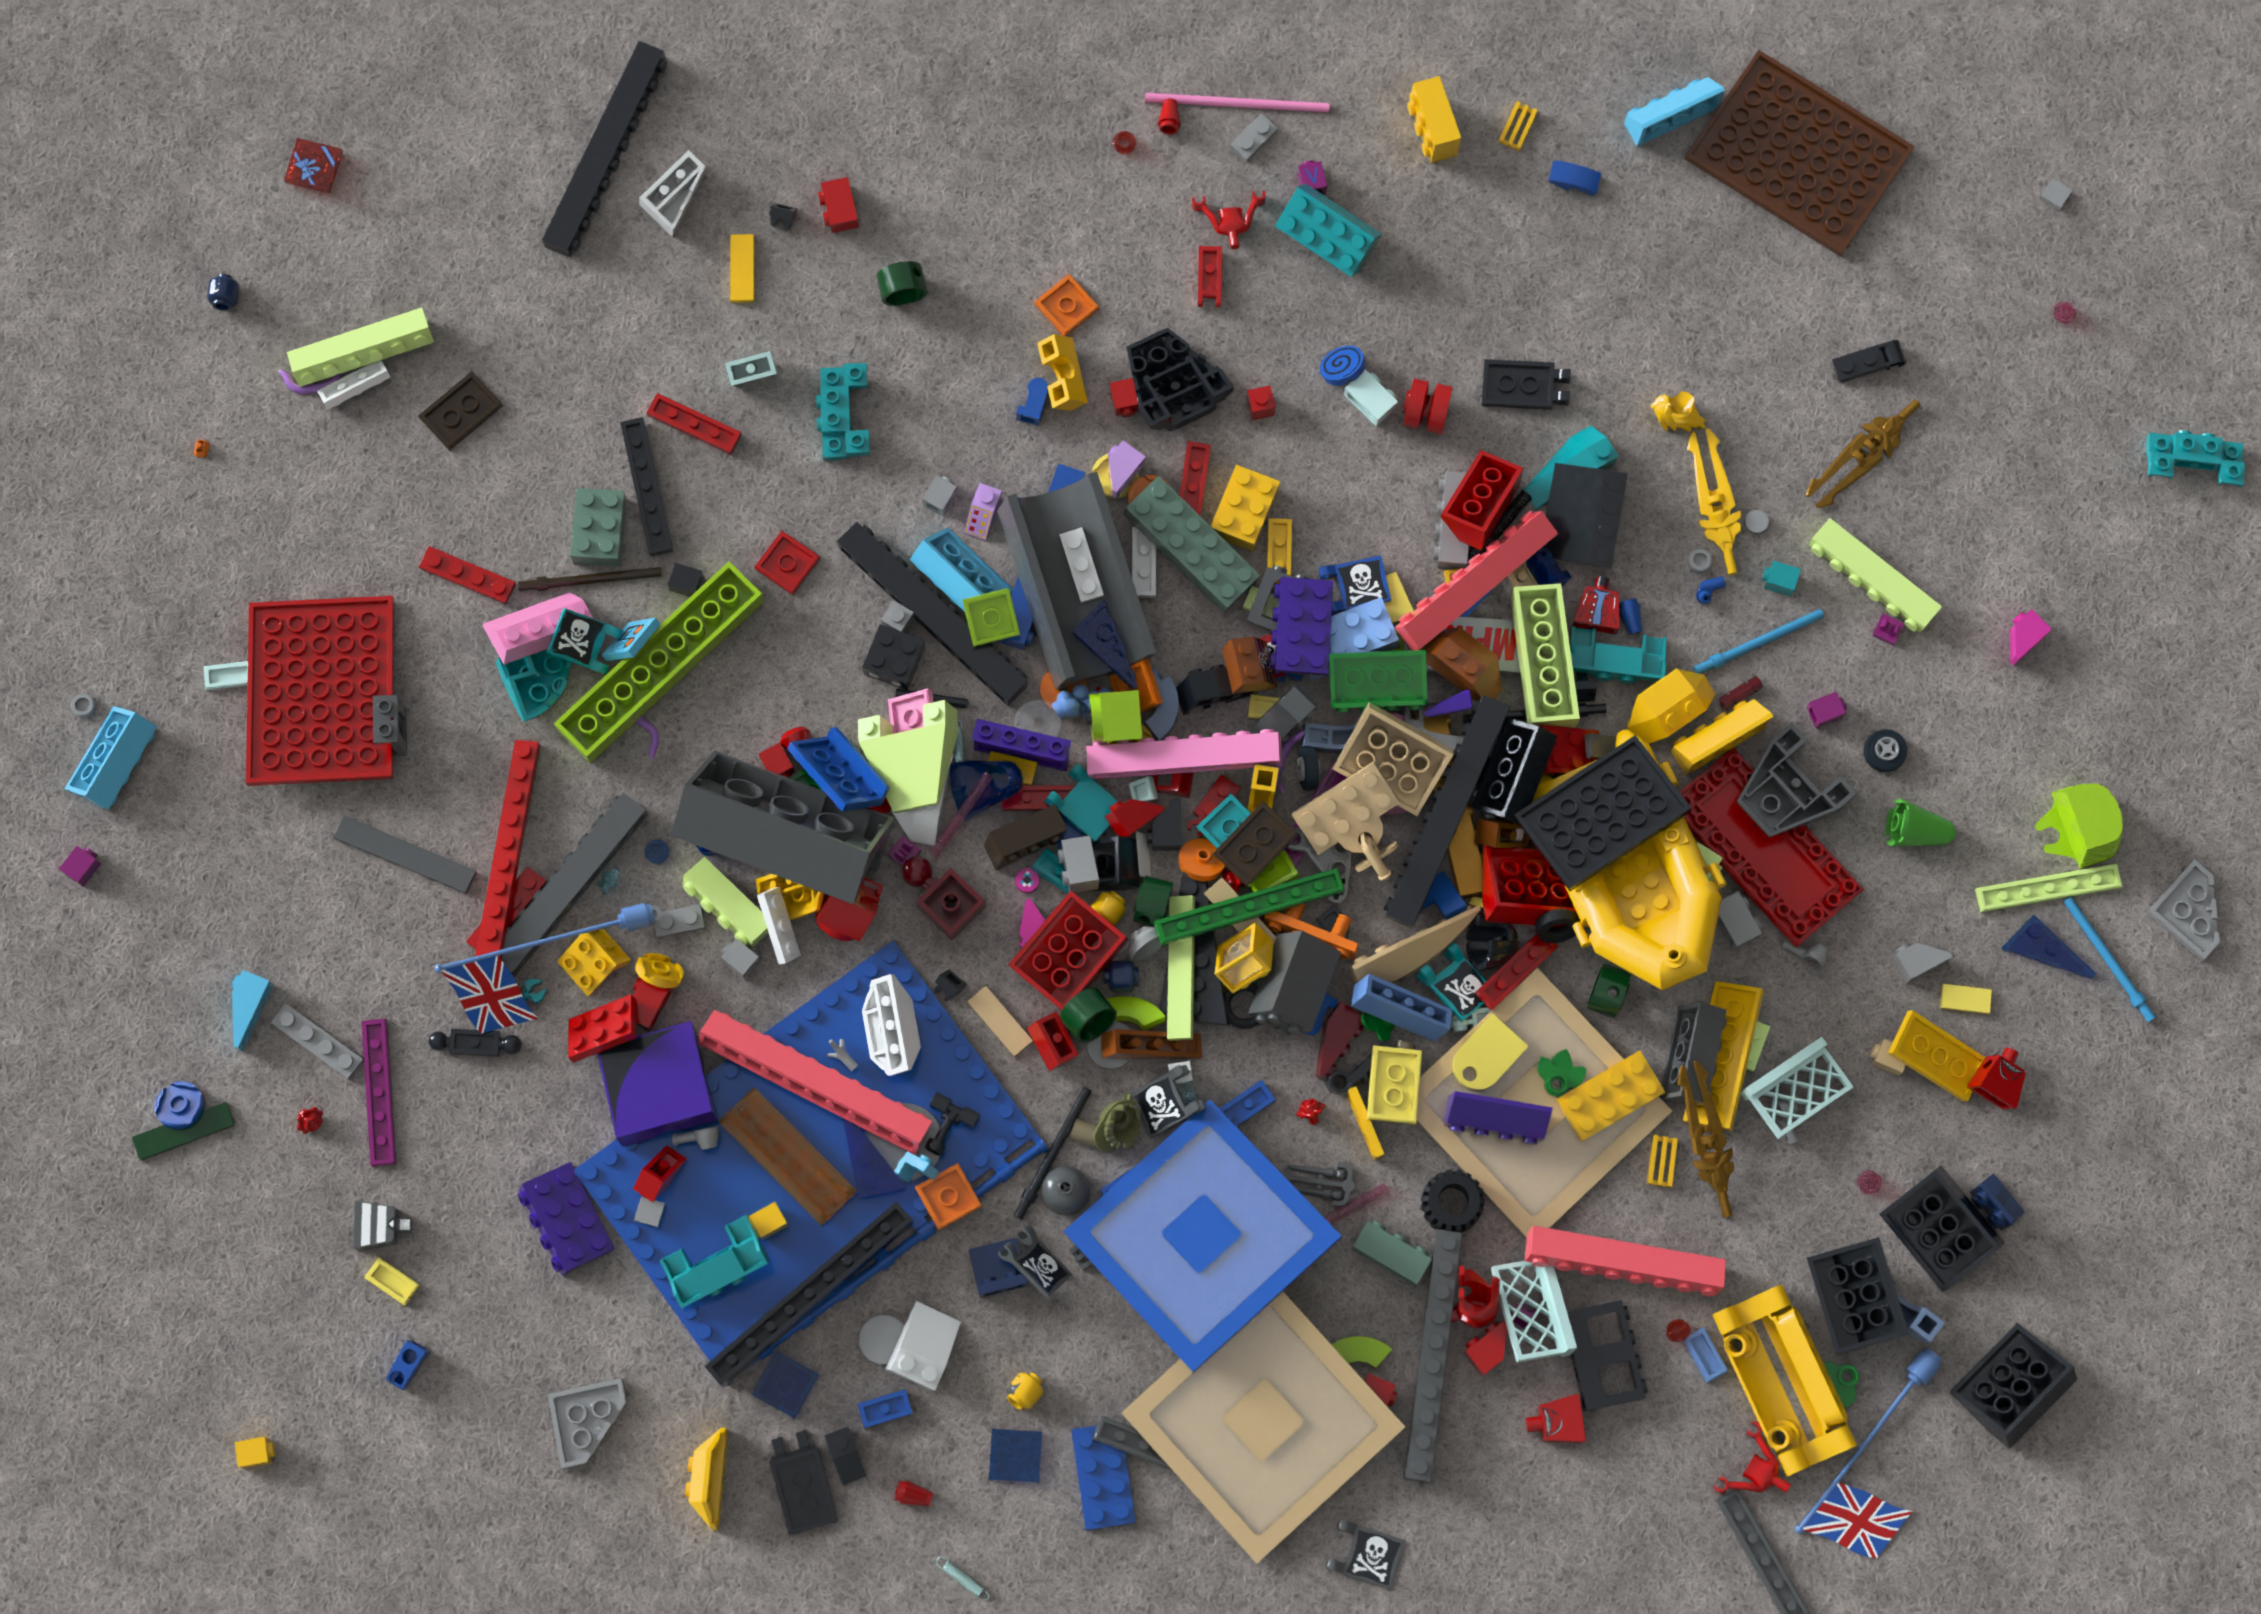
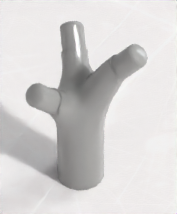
M832 1039L829 1040V1044L836 1053H828V1057L842 1061L851 1072L855 1070L859 1065L846 1051L844 1039L839 1040V1046Z

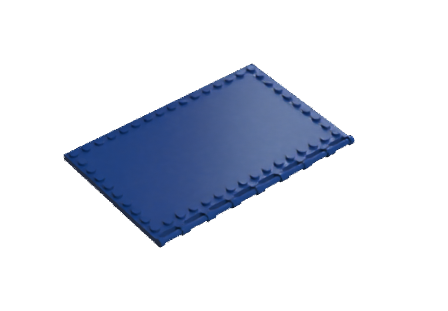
M894 940L763 1033V1035H769L775 1041L785 1046L794 1048L798 1053L806 1057H812L820 1064L837 1070L841 1075L851 1080H857L863 1086L882 1093L884 1097L894 1102L910 1103L924 1108L936 1119L940 1127L944 1121L941 1118L942 1113L930 1108V1102L936 1092L952 1099V1104L962 1109L966 1106L980 1113V1119L974 1129L962 1123L951 1127L943 1142L946 1149L934 1166L941 1173L958 1163L970 1184L990 1169H993L997 1174L973 1190L978 1199L1003 1181L1005 1183L1015 1175V1171L1040 1153L1044 1154L1049 1150L1045 1142L1007 1094ZM890 974L895 975L913 1000L921 1045L912 1069L893 1076H888L883 1069L870 1059L862 1014L865 999L870 990L871 980ZM832 1039L839 1046V1040L844 1039L846 1051L859 1066L851 1072L842 1061L836 1058H829L828 1053H836L829 1044V1040ZM727 1059L705 1075L713 1098L717 1116L716 1121L684 1130L669 1131L656 1138L624 1147L616 1139L574 1169L577 1177L709 1361L714 1359L896 1201L913 1220L914 1224L911 1227L916 1230V1233L890 1252L886 1249L880 1252L874 1258L877 1262L873 1263L849 1282L844 1283L751 1364L753 1365L759 1359L764 1360L772 1354L774 1348L800 1329L805 1330L813 1324L815 1318L840 1301L841 1298L844 1301L855 1293L854 1290L872 1276L881 1270L885 1271L896 1263L894 1260L921 1240L923 1242L935 1234L937 1227L933 1220L928 1223L925 1219L929 1213L915 1189V1186L930 1179L929 1177L924 1175L918 1179L903 1182L894 1181L882 1176L871 1166L865 1154V1129ZM718 1126L719 1138L717 1147L702 1150L697 1141L681 1143L678 1146L673 1144L672 1134L674 1133L681 1134ZM1031 1139L1036 1144L1010 1164L1005 1161V1158ZM668 1145L687 1159L667 1189L656 1199V1201L666 1204L659 1228L635 1222L634 1218L640 1199L643 1196L633 1190V1187L642 1169ZM776 1202L788 1227L763 1241L759 1236L758 1239L770 1259L769 1263L745 1275L746 1279L734 1286L730 1283L724 1286L725 1290L716 1296L711 1297L708 1294L681 1308L674 1297L669 1279L660 1260L683 1248L692 1265L732 1245V1241L725 1230L726 1225L747 1214L750 1216Z

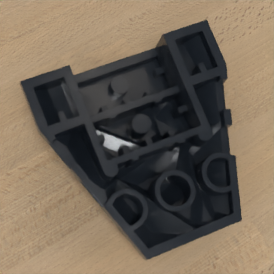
M1165 328L1127 346L1139 411L1151 429L1161 430L1165 428L1168 431H1174L1212 413L1216 409L1217 403L1225 400L1234 390L1233 385L1221 368L1218 366L1213 367L1209 364L1203 354H1196L1189 348V344L1169 328Z

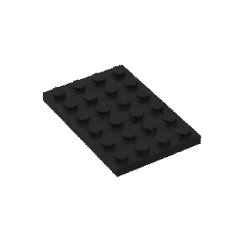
M1634 735L1514 814V816L1571 892L1692 812V808Z

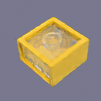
M1255 922L1217 946L1215 975L1232 993L1247 988L1251 982L1259 977H1265L1271 971L1274 941Z

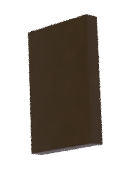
M471 371L419 414L418 417L450 451L503 407V404Z
M1263 801L1219 846L1213 855L1249 888L1295 840L1298 833Z

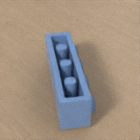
M1366 975L1354 985L1352 1007L1433 1042L1450 1030L1452 1009L1374 975Z

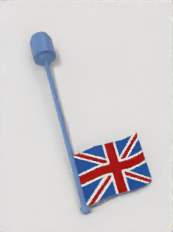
M644 903L621 909V914L617 915L618 920L441 966L436 964L434 969L437 973L442 972L456 991L469 1020L480 1033L538 1019V1017L526 1004L513 975L499 955L618 924L621 929L625 928L626 932L646 928L651 923H655L651 904L645 905Z
M1925 1348L1923 1352L1920 1351L1906 1369L1909 1374L1907 1378L1910 1382L1799 1527L1795 1526L1797 1533L1802 1534L1806 1531L1828 1538L1857 1554L1870 1558H1877L1912 1511L1892 1506L1864 1490L1839 1482L1914 1384L1920 1386V1384L1927 1385L1940 1368L1939 1364L1942 1359L1935 1352Z

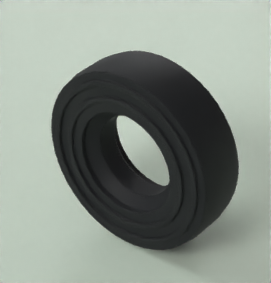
M1568 909L1548 911L1536 920L1537 935L1542 941L1548 943L1567 941L1576 936L1572 925L1579 922V918L1574 911ZM1565 924V925H1563V926H1561V927L1550 928V927H1552V926H1554V925Z

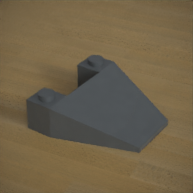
M1792 722L1772 739L1737 800V804L1769 838L1835 815L1857 794L1841 775L1820 792L1795 765L1790 757L1799 751L1808 739Z

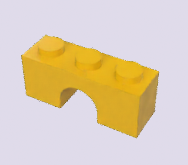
M1053 334L1038 342L1042 365L1051 367L1056 373L1058 380L1047 386L1052 408L1072 411L1088 403L1073 338Z

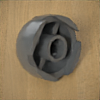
M1062 1166L1055 1168L1047 1174L1042 1183L1041 1193L1043 1202L1058 1215L1068 1216L1076 1214L1085 1207L1089 1200V1181L1083 1172L1075 1167Z

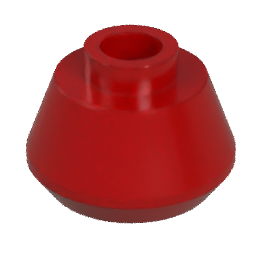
M802 726L793 728L781 736L780 744L792 755L787 750L790 742L811 739V732Z

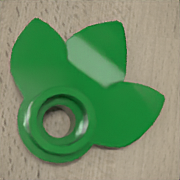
M1366 1012L1361 1015V1022L1367 1030L1376 1032L1378 1039L1382 1042L1390 1040L1391 1031L1394 1030L1396 1025Z
M1567 1049L1555 1054L1552 1060L1540 1057L1537 1064V1071L1544 1080L1545 1090L1553 1097L1564 1095L1568 1088L1578 1087L1586 1075L1585 1067H1572V1060ZM1556 1080L1560 1083L1559 1089L1553 1088V1081Z
M1832 1362L1824 1363L1825 1368L1844 1408H1847L1856 1399L1855 1386L1859 1382V1372L1850 1364L1838 1366ZM1844 1372L1850 1373V1381L1843 1380L1842 1374Z

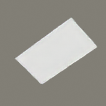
M1136 831L1139 876L1145 877L1147 875L1151 877L1147 834Z

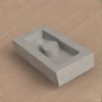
M1260 114L1230 144V148L1247 162L1278 131V128L1263 114Z

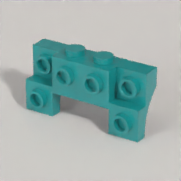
M867 363L843 364V367L820 368L821 387L820 395H816L817 409H821V417H817V431H822L823 461H835L849 457L870 455L869 430H851L849 390L868 388Z
M2178 431L2174 435L2148 434L2146 441L2147 477L2153 475L2172 479L2174 466L2211 471L2218 469V485L2231 484L2238 485L2240 488L2244 485L2245 462H2243V443L2223 441L2222 437H2215L2211 433L2196 435L2190 431Z
M1572 626L1570 651L1573 672L1588 673L1590 677H1596V680L1599 681L1620 680L1622 684H1634V682L1639 680L1657 682L1665 677L1667 637L1662 639L1647 637V635L1643 634L1641 648L1603 643L1595 644V628L1590 630Z
M748 1214L725 1226L732 1245L694 1265H692L683 1248L660 1260L669 1279L674 1297L681 1308L708 1294L711 1297L716 1296L725 1290L724 1286L730 1283L733 1286L741 1283L746 1279L745 1275L769 1263L770 1259L758 1239L760 1235Z

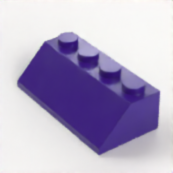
M1454 1091L1448 1096L1444 1126H1449L1450 1131L1464 1133L1465 1129L1473 1130L1474 1135L1488 1137L1489 1133L1497 1134L1498 1139L1513 1141L1514 1137L1523 1139L1522 1143L1537 1145V1141L1541 1142L1545 1139L1553 1107Z

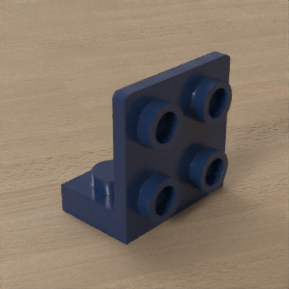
M1994 1173L1970 1191L1973 1204L1978 1209H1984L1989 1215L1987 1217L1988 1222L1995 1229L1999 1228L2001 1231L2006 1229L2025 1213Z
M1016 1238L969 1250L980 1298L1028 1286L1027 1278L1012 1263L1001 1259L998 1255V1252L1004 1248L1006 1243L1012 1242L1020 1256Z

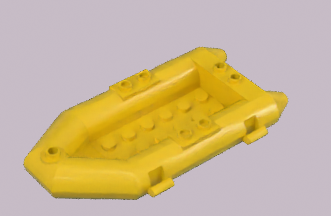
M1628 729L1617 733L1615 748L1635 734ZM1635 735L1659 765L1650 745ZM1593 762L1555 779L1548 774H1543L1532 802ZM1663 762L1659 767L1673 785L1676 786L1678 781L1669 762ZM1684 817L1571 892L1565 886L1581 921L1573 924L1572 927L1582 948L1592 945L1594 952L1662 991L1707 972L1722 900L1718 889L1725 887L1726 882L1717 863L1707 866ZM1709 872L1711 873L1714 882L1708 880L1706 875ZM1584 927H1590L1592 933L1589 935V938Z

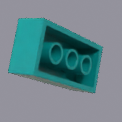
M1306 183L1297 187L1275 227L1350 277L1360 272L1382 233Z

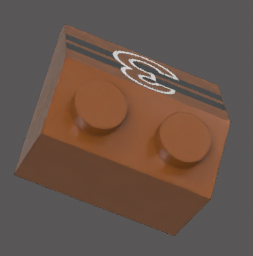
M1254 636L1231 639L1222 648L1233 694L1275 689L1278 687L1274 669L1270 668V653L1266 641Z

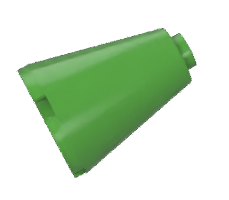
M1896 799L1894 803L1897 806L1895 809L1890 808L1888 812L1885 835L1890 833V841H1886L1889 846L1948 845L1956 836V828L1951 821L1907 800Z

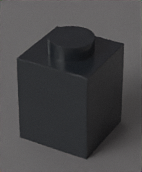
M675 563L668 587L672 592L691 597L707 580L704 579L703 571Z

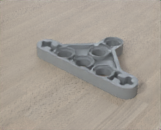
M1297 827L1292 828L1298 833L1300 842L1294 846L1290 844L1287 849L1304 852L1319 873L1331 870L1334 863H1340L1344 866V874L1340 876L1341 880H1343L1344 893L1338 896L1337 899H1334V896L1325 898L1331 904H1339L1344 901L1348 892L1352 852L1349 850L1339 852L1335 849V845L1317 855L1302 830Z

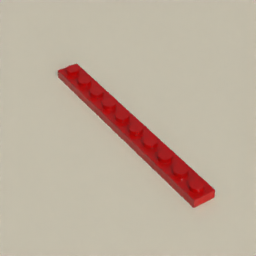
M515 740L475 957L503 950L541 747L538 741Z

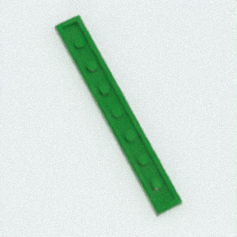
M1335 868L1154 921V926L1162 946L1344 893L1345 889L1338 869Z

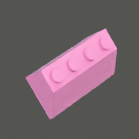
M567 593L484 623L483 627L503 664H507L548 649L563 607L593 618L584 600L572 593Z

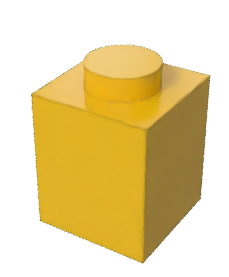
M776 1202L749 1216L762 1241L788 1227Z
M259 1437L235 1442L239 1468L244 1469L273 1463L272 1457L276 1456L274 1442H270L269 1438Z

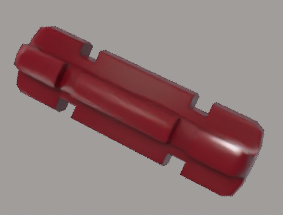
M1754 676L1748 680V683L1744 682L1729 691V695L1725 694L1718 699L1721 707L1727 710L1734 706V702L1737 704L1753 694L1752 691L1757 692L1762 689V682L1757 676Z

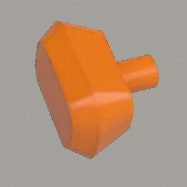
M202 439L197 440L194 455L201 458L208 455L209 442Z

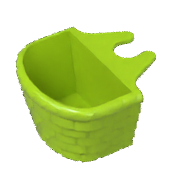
M2096 783L2079 784L2052 792L2053 807L2035 824V828L2038 831H2042L2048 827H2053L2059 832V840L2054 844H2046L2043 848L2044 851L2049 854L2073 858L2078 863L2079 869L2114 857L2119 849L2122 838L2123 819L2115 797L2111 795V792L2104 786Z

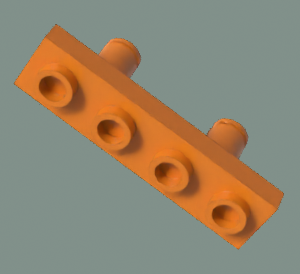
M1306 904L1289 908L1285 915L1275 912L1264 916L1265 925L1275 933H1289L1302 930L1341 951L1339 956L1341 959L1347 960L1349 958L1355 960L1358 954V943L1344 938L1351 923V918L1346 915H1338L1331 932L1300 921Z

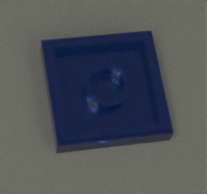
M775 1351L751 1395L795 1419L816 1383L819 1374Z
M992 1429L989 1480L1039 1483L1042 1432Z

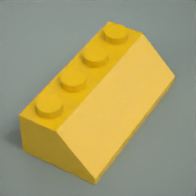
M1754 699L1748 703L1743 700L1733 707V712L1729 714L1723 712L1713 719L1714 723L1706 726V724H1703L1693 731L1694 735L1689 738L1682 736L1673 743L1674 746L1670 752L1684 774L1688 775L1766 729L1774 717L1772 713Z

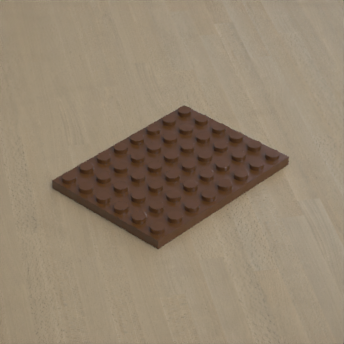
M1758 50L1691 146L1684 159L1841 257L1915 146Z

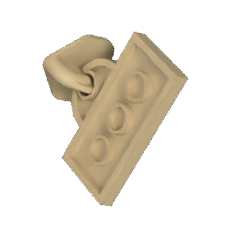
M1374 762L1292 813L1293 818L1317 855L1339 842L1346 850L1365 854L1366 857L1355 866L1357 872L1363 871L1372 865L1379 875V880L1383 881L1391 876V870L1386 868L1381 859L1393 852L1398 847V843L1395 840L1383 846H1378L1383 835V823L1380 816L1400 804Z

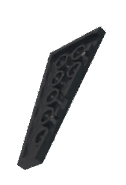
M1182 876L1179 896L1193 895L1195 897V909L1211 905V901L1204 895L1209 889L1208 881L1201 882ZM1215 930L1196 935L1194 938L1193 1023L1230 1026L1222 982L1215 975L1218 945L1215 940ZM1168 961L1159 1008L1166 1016V1020L1168 1010Z

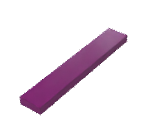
M387 1019L361 1021L371 1167L395 1165L396 1151Z

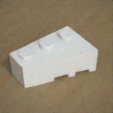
M688 150L639 197V206L672 237L705 175V165Z

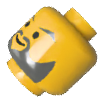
M1032 1372L1030 1374L1019 1373L1007 1386V1400L1019 1410L1023 1408L1031 1409L1043 1395V1388L1040 1385L1042 1380Z

